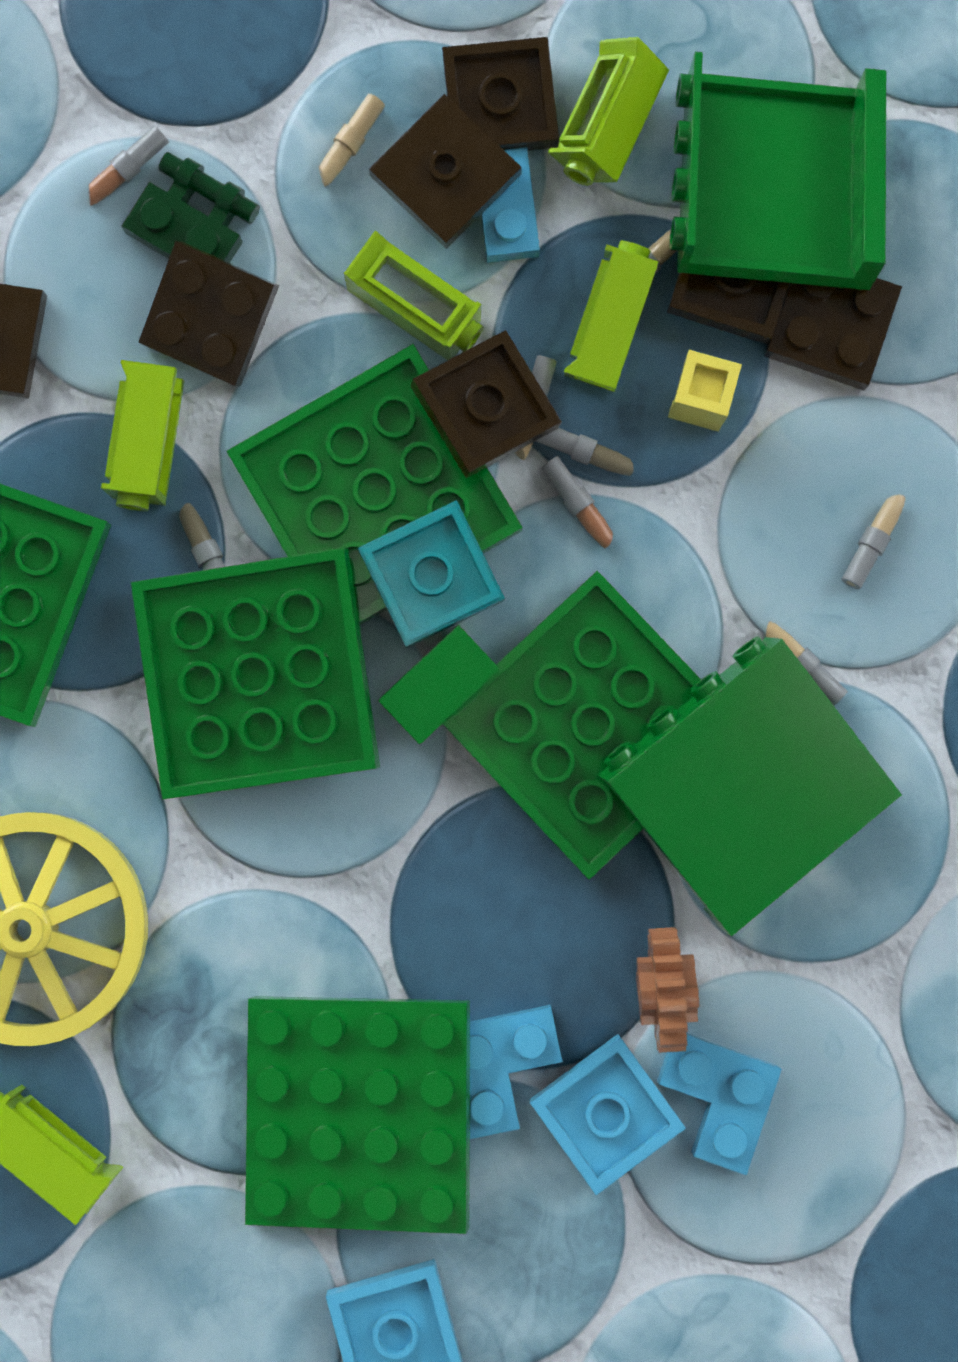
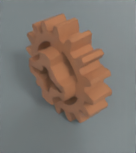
M677 928L648 929V957H636V984L641 1025H654L659 1053L686 1051L687 1022H698L699 990L694 955H680V939L678 938Z

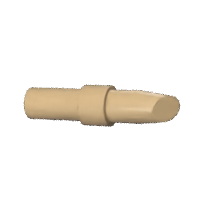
M367 94L348 124H344L333 139L334 144L319 165V172L324 187L336 178L350 157L356 155L365 142L364 137L385 108L384 103L375 95Z

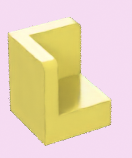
M689 350L668 417L719 432L728 417L742 364Z

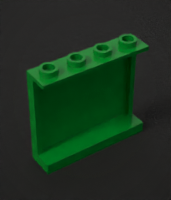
M695 51L689 73H680L676 89V107L684 108V121H677L674 136V154L682 155V168L675 169L671 195L672 202H680V217H673L669 241L670 250L678 251L677 272L870 290L886 263V70L865 68L856 88L702 73L703 52Z
M757 636L743 644L732 656L736 661L720 675L717 671H714L699 680L690 689V693L693 695L690 700L677 710L674 706H671L655 716L647 725L650 732L635 745L629 741L611 752L604 760L607 768L597 775L602 782L610 786L703 903L705 906L704 910L714 923L731 937L902 796L784 640L779 638L765 637L762 640Z

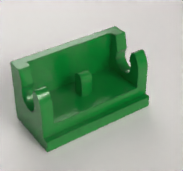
M457 625L377 701L420 745L496 674L500 668Z

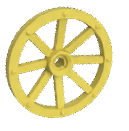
M25 812L0 816V892L6 907L4 911L0 909V950L3 949L7 952L0 971V1043L13 1046L46 1045L65 1040L90 1028L108 1015L127 994L141 968L148 939L147 905L143 889L132 865L118 847L96 829L76 819L52 813ZM21 832H43L57 835L27 901H24L3 837ZM75 842L99 860L113 881L50 908L46 903ZM121 897L125 916V939L122 952L58 931L59 923ZM21 920H25L31 926V935L28 939H23L18 934L17 928ZM51 948L114 969L115 972L100 994L83 1009L77 1011L46 950ZM25 958H28L60 1020L40 1024H21L5 1020Z

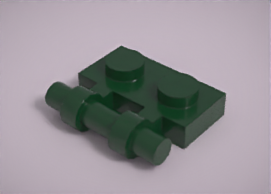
M166 152L160 160L158 170L174 179L173 184L168 192L149 182L121 227L127 235L168 259L175 241H182L230 263L243 241L240 234L228 228L234 216L251 224L259 213L260 205L245 197V190L230 181L224 185L204 173V166L191 158H186L183 161L170 152ZM194 192L215 203L208 216L187 204Z

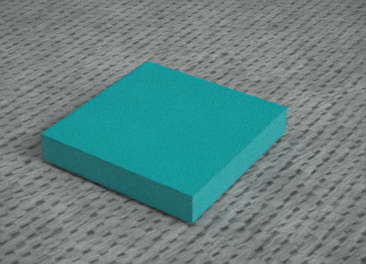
M457 500L358 548L406 648L505 601V597Z

